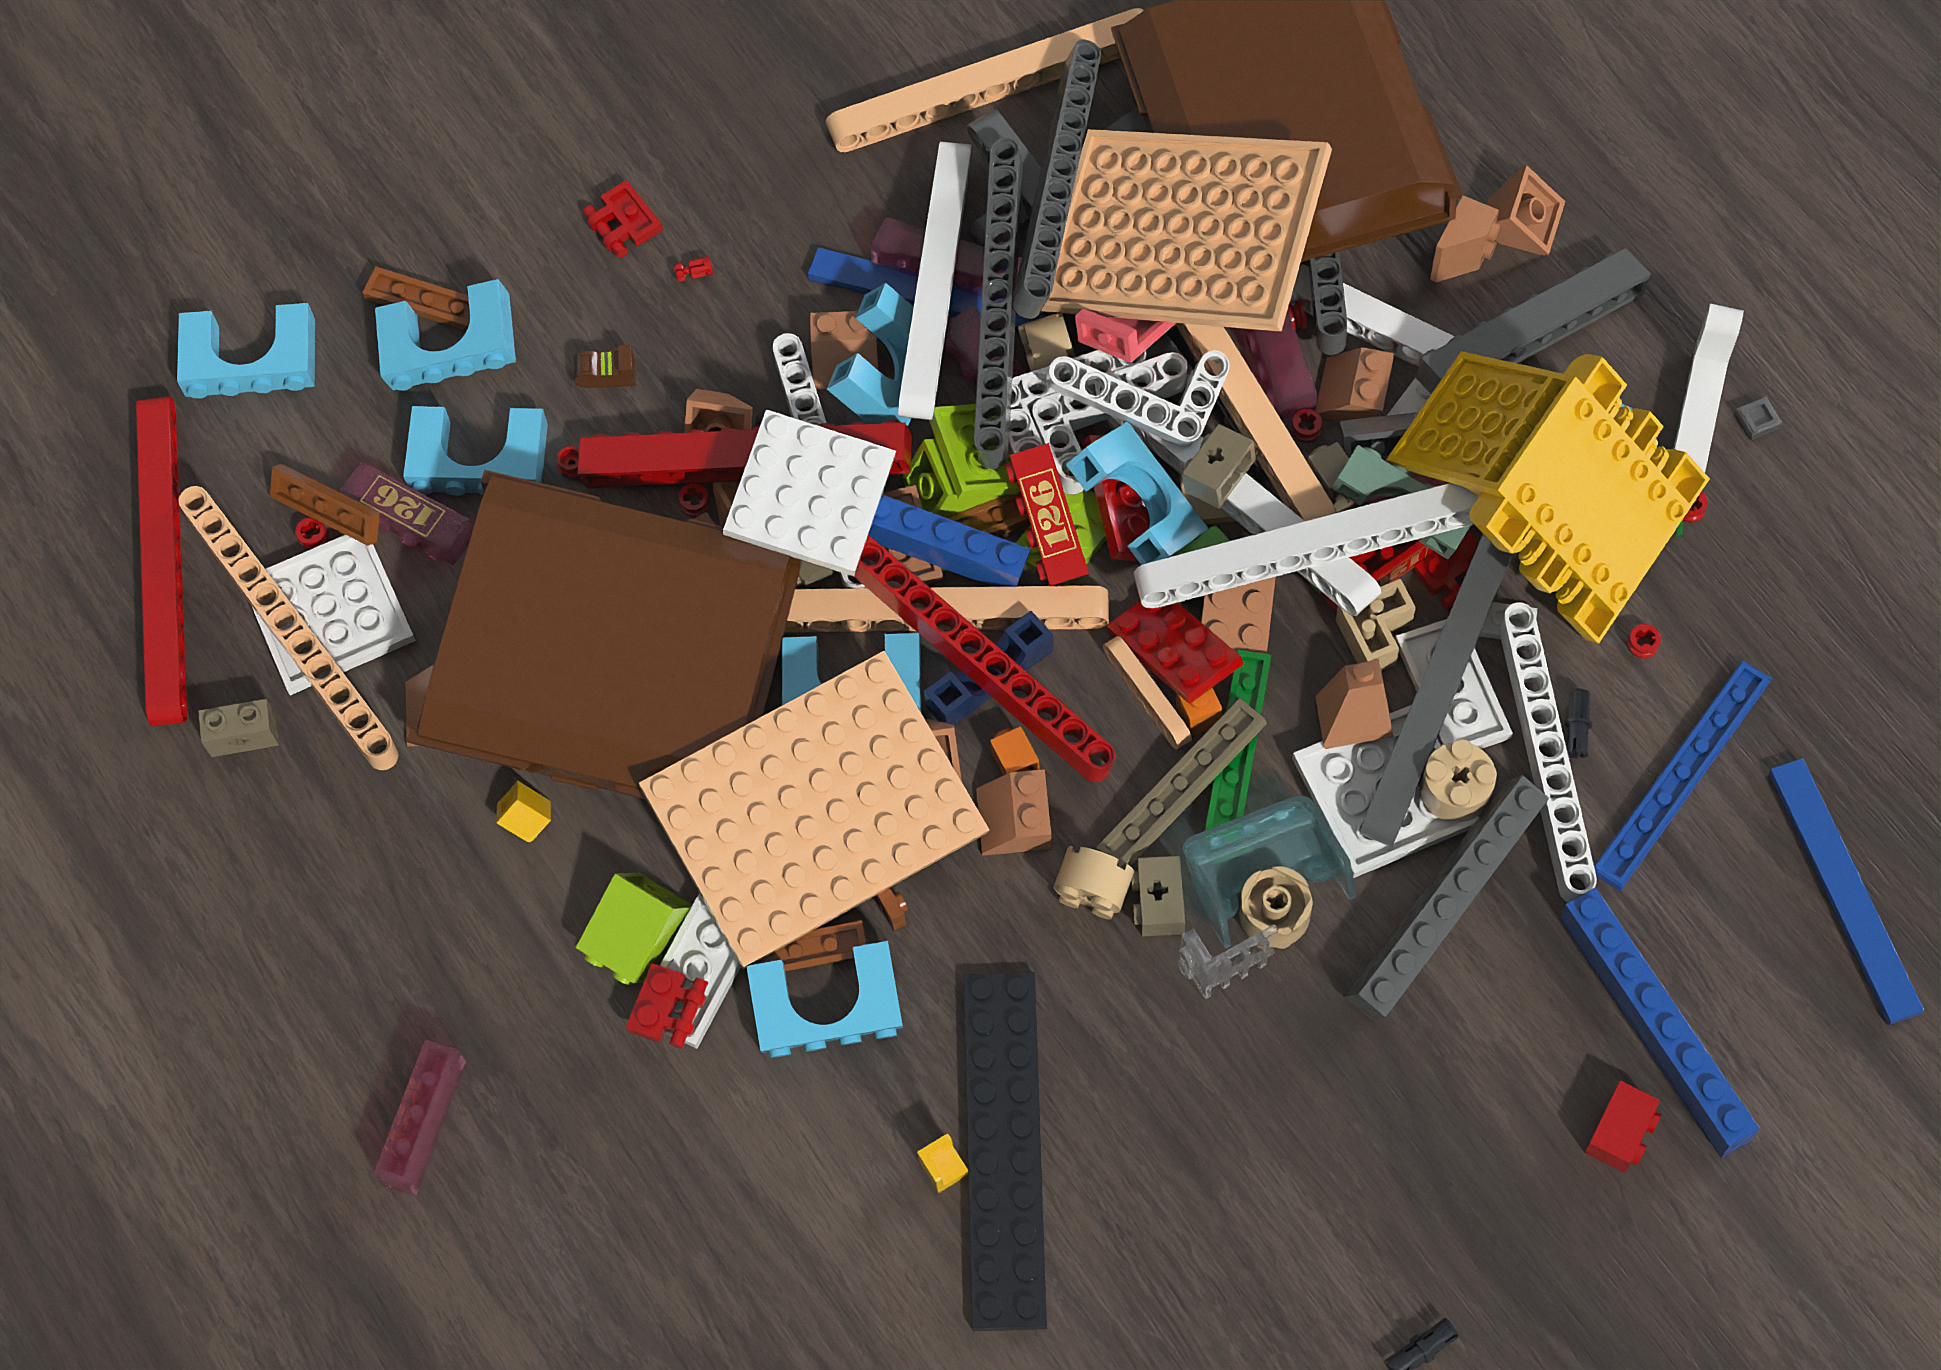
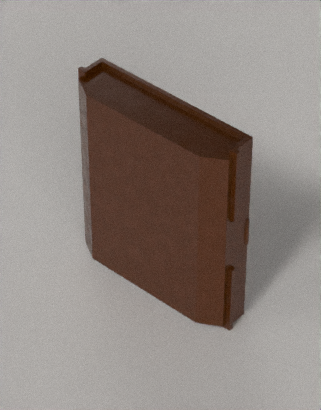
M1175 0L1147 8L1124 25L1120 24L1111 27L1140 116L1144 118L1148 133L1328 142L1332 151L1301 262L1456 219V200L1462 198V192L1428 106L1422 105L1398 46L1401 43V38L1386 0Z
M484 470L481 479L484 492L418 725L416 729L410 728L407 743L549 776L554 781L591 790L599 788L646 800L639 787L640 782L763 716L802 565L801 559L723 535L724 526L690 518L685 522L604 503L597 496Z

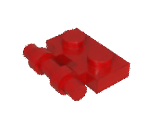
M627 180L600 196L604 205L603 208L597 211L593 205H588L583 210V214L588 219L587 224L594 232H598L601 235L604 246L608 251H613L618 258H622L628 253V249L623 244L627 239L630 238L637 247L663 231L662 223ZM612 219H615L620 225L615 230H612L607 224Z
M1469 531L1466 532L1449 559L1434 552L1414 565L1413 572L1433 596L1442 590L1447 592L1448 595L1440 599L1442 606L1446 610L1453 607L1461 588V584H1458L1457 581L1466 576L1479 544Z
M652 963L625 1027L627 1032L661 1043L667 1030L673 1032L669 1044L682 1049L686 1038L691 1037L695 1026L692 1023L697 1010L703 1007L706 1000L704 993L708 982L696 977L691 989H684L685 974ZM677 1001L685 1003L680 1017L672 1018L671 1016Z

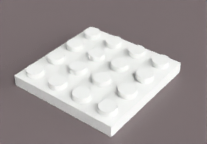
M766 409L727 517L723 535L854 576L896 451Z
M343 535L265 569L342 672L416 641L373 544L367 546L347 535ZM251 575L245 581H251L257 575ZM269 599L263 605H269L275 599ZM253 609L288 693L292 695L311 687L310 683ZM293 623L285 624L281 630L290 628ZM312 647L303 648L299 654L309 652ZM330 671L321 673L318 679L327 677Z
M1412 705L1389 714L1394 737L1324 749L1323 741L1293 753L1292 759L1352 878L1471 829L1479 818L1477 816L1472 820L1460 822V820L1449 819V821L1439 819L1426 808L1422 801L1420 779L1393 847L1359 834ZM1438 739L1436 740V743H1435V745H1434V747H1433V750H1432L1431 754H1432L1436 749H1438L1439 747H1441V745H1440Z

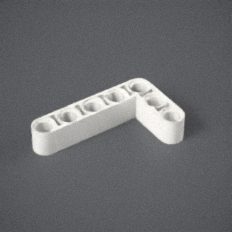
M1711 303L1709 304L1696 342L1673 447L1675 450L1687 452L1704 473L1727 365L1739 334L1744 312L1743 310Z
M1100 350L1072 359L1097 370H1105L1106 374H1110L1146 361V350L1135 359L1136 363H1127L1125 360ZM1049 366L1012 378L1010 455L1043 445L1031 416H1033V405L1037 400L1057 392L1046 381V372ZM1059 366L1054 369V376L1057 380L1062 382L1071 379V373L1066 367ZM994 386L992 390H997L1001 386ZM1034 390L1043 391L1041 394H1033L1031 392ZM1018 427L1024 429L1022 432L1011 431V429Z
M1214 350L1204 354L1197 362L1178 406L1066 356L1053 360L1047 369L1046 381L1057 392L1176 445L1189 446L1202 434L1229 372L1230 364L1226 355L1220 351ZM1212 360L1218 363L1220 374L1217 376L1209 375L1204 368L1205 361ZM1059 366L1066 367L1071 373V379L1067 382L1057 380L1054 376V369ZM1088 380L1097 381L1102 388L1101 394L1093 396L1087 393L1085 382ZM1193 391H1201L1205 394L1207 398L1205 406H1196L1192 402L1191 393ZM1118 394H1127L1132 399V408L1125 410L1118 407L1116 396ZM1152 407L1158 408L1163 414V421L1157 424L1152 423L1147 418V409ZM1186 421L1193 426L1194 433L1192 437H1184L1179 433L1177 428L1179 422Z
M1171 352L1108 375L1164 399L1182 392L1186 387L1187 361L1179 353ZM1174 371L1179 374L1175 376H1170L1165 373ZM1090 380L1085 382L1087 393L1093 396L1101 394L1102 388L1097 381ZM1143 382L1148 385L1145 387H1138L1135 384ZM1056 392L1042 397L1035 402L1032 409L1033 422L1043 445L1047 443L1050 445L1063 491L1066 494H1078L1084 488L1075 476H1067L1065 474L1070 471L1066 464L1081 452L1073 431L1113 416L1060 392ZM1118 394L1116 396V404L1121 409L1127 410L1132 408V399L1127 394ZM1078 404L1086 406L1083 409L1073 408V406ZM1047 415L1055 417L1048 421L1041 419ZM1056 443H1064L1067 445L1064 448L1053 447V445H1055Z

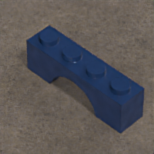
M1029 611L1004 630L996 646L1027 671L1053 651V634L1032 611ZM992 668L987 670L992 675L1002 674L998 669ZM950 671L924 690L926 708L939 722L954 726L991 698L987 692L963 671Z

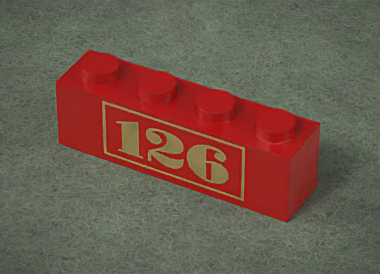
M1049 443L1009 455L1011 462L1005 464L1010 483H1018L1021 495L1016 496L1015 499L1020 515H1027L1031 528L1025 529L1031 549L1037 547L1041 560L1035 562L1041 581L1048 580L1049 586L1089 574Z
M1419 539L1352 556L1350 559L1369 573L1381 587L1396 581L1413 569L1415 564L1435 551L1420 543ZM1321 592L1320 594L1337 613L1338 605Z

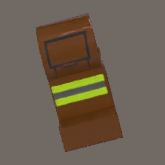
M631 344L618 345V350L582 351L574 356L575 384L584 388L636 386L635 358Z

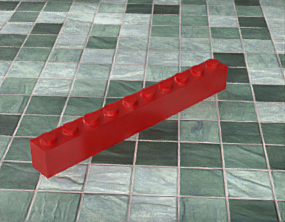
M886 420L882 424H867L858 421L852 422L850 425L840 426L830 423L817 425L895 450L896 454L889 474L910 473L912 436L905 422ZM760 426L754 427L752 430L723 428L720 431L705 432L693 429L687 433L659 431L653 435H641L630 432L623 436L610 437L605 434H595L590 438H580L577 475L587 488L741 481Z

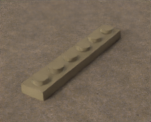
M1239 698L1096 847L1097 850L1119 859L1117 866L1125 870L1127 864L1131 866L1267 724L1265 718Z

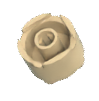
M1056 313L1018 326L1031 372L1050 366L1053 360L1058 357H1076L1062 313Z
M1463 739L1447 743L1436 749L1429 757L1421 779V797L1426 808L1439 819L1446 821L1450 819L1464 822L1480 815L1488 804L1496 782L1497 772L1492 760L1482 749Z
M1069 846L1053 888L1060 895V903L1072 908H1078L1082 904L1093 908L1092 913L1104 919H1112L1113 914L1119 913L1134 870L1128 864L1125 870L1118 867L1119 859L1106 853L1086 847H1080L1079 853H1074V847Z
M1282 866L1272 867V869L1264 871L1260 870L1251 875L1242 890L1239 913L1241 927L1247 935L1261 945L1279 949L1287 948L1301 938L1308 928L1313 905L1312 895L1306 880L1298 872ZM1276 904L1282 906V908H1278L1276 910L1272 909L1276 906Z

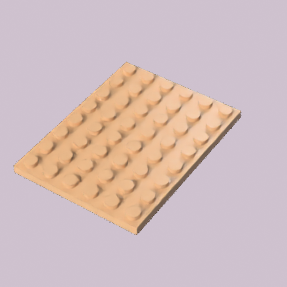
M1088 129L1078 164L1053 290L1041 311L1077 314L1084 308L1104 317L1281 332L1332 148L1328 142Z
M885 651L639 783L642 793L743 969L989 832L984 819Z

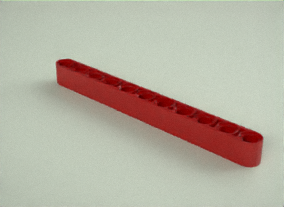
M171 396L137 400L136 403L145 703L147 719L151 727L186 723L188 715L177 417L175 404Z
M868 535L854 577L1085 779L1091 782L1105 780L1110 774L1115 759L1113 747ZM872 560L876 564L870 566L864 564L862 561ZM890 581L898 582L901 586L891 587L887 583ZM922 603L926 608L916 609L912 604ZM947 625L951 630L942 631L937 626ZM972 647L977 652L967 653L962 648ZM992 668L998 669L1002 674L992 675L987 670ZM1017 690L1023 691L1028 696L1020 698L1014 695L1013 692ZM1048 713L1053 719L1044 720L1038 714ZM1073 735L1077 737L1079 742H1069L1064 736ZM1090 758H1100L1105 764L1096 765L1091 762Z

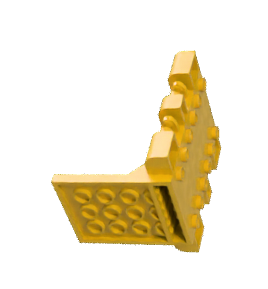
M1461 351L1386 460L1392 466L1398 465L1412 473L1463 486L1478 495L1479 498L1469 513L1471 522L1497 549L1511 554L1520 552L1518 557L1521 560L1519 566L1521 574L1537 590L1547 593L1557 591L1558 612L1585 640L1599 644L1710 478L1687 452L1675 449L1666 450L1663 446L1657 447L1658 441L1656 437L1664 426L1651 411L1638 408L1630 409L1628 406L1621 407L1622 400L1619 396L1627 384L1603 357L1592 354L1581 355L1572 361L1564 374Z

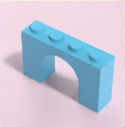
M499 279L467 286L470 310L468 329L458 343L442 351L433 352L421 349L418 315L406 301L375 308L380 375L392 390H408L415 385L438 383L445 378L454 376H469L475 371L488 368L499 369L504 367L505 364L516 362L510 296Z
M887 283L864 295L855 318L876 335L888 348L895 367L894 380L884 376L857 353L836 365L827 390L868 424H882L886 420H897L901 423L905 422L908 426L911 418L898 416V408L914 307Z
M309 304L276 305L275 340L271 349L259 360L244 365L230 364L219 358V325L212 311L179 313L177 382L185 397L199 399L207 395L223 394L234 396L243 392L268 393L272 390L280 389L298 391L305 387H315V317Z
M412 406L403 475L410 492L420 495H429L432 492H445L454 496H460L465 493H480L483 495L481 479L484 470L542 483L548 428L543 409L510 408L507 439L499 455L482 465L465 466L452 461L447 456L451 422L445 407Z
M1128 422L1087 446L1066 464L1085 491L1090 490L1106 479H1117L1133 488L1142 498L1149 513L1150 526L1146 532L1127 546L1141 565L1173 556L1209 529Z
M919 633L885 634V653L922 714L921 646ZM817 636L782 637V705L821 685L819 680Z
M888 941L853 947L859 982L858 999L852 1011L845 1018L827 1025L810 1023L794 1011L789 998L784 962L782 960L747 966L760 1051L762 1053L769 1052L770 1058L791 1055L790 1048L804 1046L805 1052L825 1049L826 1042L840 1039V1045H849L862 1042L861 1036L875 1033L876 1039L897 1036L896 1029L903 1028Z

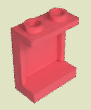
M1084 308L1075 315L1078 342L1130 363L1176 324L1174 322L1104 317Z

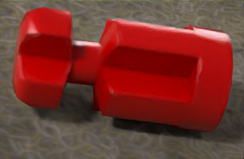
M710 256L689 260V265L683 267L681 262L674 264L675 275L680 282L685 281L687 274H691L693 279L713 275Z

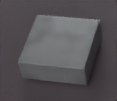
M1766 396L1736 409L1735 415L1750 440L1778 430L1782 426V421Z

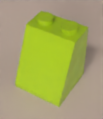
M936 438L926 439L922 442L911 461L910 473L903 474L901 477L905 487L916 485L923 510L945 518L1005 496L997 495L958 499Z
M640 872L614 874L576 948L585 953L584 959L597 967H603L604 965L614 971L613 977L627 985L644 982L651 964L658 965L670 948L693 904Z

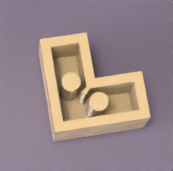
M1401 579L1381 586V595L1356 616L1348 614L1338 606L1336 622L1357 663L1379 660L1381 671L1396 665L1399 647L1391 633L1412 625L1416 608Z

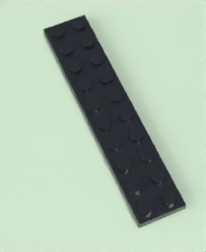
M1035 972L964 974L973 1332L1047 1329Z

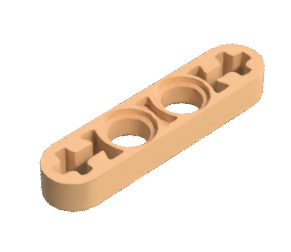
M1116 636L1103 644V650L1108 660L1170 745L1177 750L1192 740V736L1186 724L1120 636Z

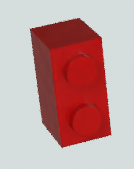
M1619 1081L1585 1153L1624 1173L1630 1163L1638 1165L1647 1147L1640 1142L1645 1132L1653 1134L1662 1114L1655 1112L1661 1100Z

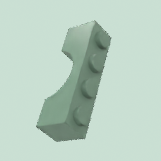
M1358 445L1331 488L1356 504L1362 505L1372 498L1381 496L1395 498L1430 489L1434 486L1418 482L1403 467L1398 465L1392 466L1382 460L1381 455L1375 450ZM1470 525L1420 538L1419 542L1449 559L1457 549Z

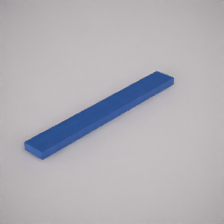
M822 248L817 249L808 272L809 280L867 294L882 284L887 283L914 306L918 272ZM953 281L948 315L981 323L982 288ZM997 299L994 302H1001L1004 299ZM1041 311L1037 317L1031 319L1024 318L1016 312L1015 332L1019 333L1018 326L1024 325V323L1056 314V312Z
M1743 660L1740 662L1594 865L1596 877L1619 892L1622 891L1767 688L1772 679L1771 677Z
M1802 758L1770 769L1768 774L1887 1024L1891 1025L1922 1014L1924 1008L1804 759Z

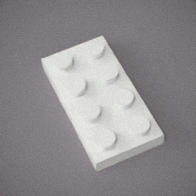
M1447 619L1395 637L1399 653L1416 691L1419 689ZM1475 648L1437 739L1441 746L1463 739L1482 749L1512 738V730Z
M700 893L660 964L662 967L685 974L684 989H691L696 977L708 982L704 993L706 1000L703 1007L697 1010L692 1023L695 1027L691 1037H687L685 1040L686 1044L696 1049L700 1045L741 968L738 959ZM677 1001L671 1016L672 1018L680 1017L685 1003ZM666 1030L664 1034L672 1037L673 1032Z

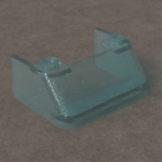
M1305 796L1288 798L1193 835L1183 845L1185 861L1204 913L1225 949L1232 947L1227 920L1232 918L1239 909L1238 898L1235 894L1241 892L1250 876L1260 870L1264 871L1276 866L1287 867L1292 870L1298 869L1304 879L1314 883L1324 882L1335 877L1348 899L1356 898L1350 859L1313 800Z

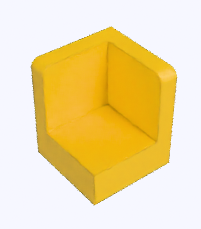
M519 781L497 803L496 823L527 842H532L551 821V801Z
M949 1134L942 1136L917 1152L919 1164L938 1193L969 1175L968 1169L953 1147Z

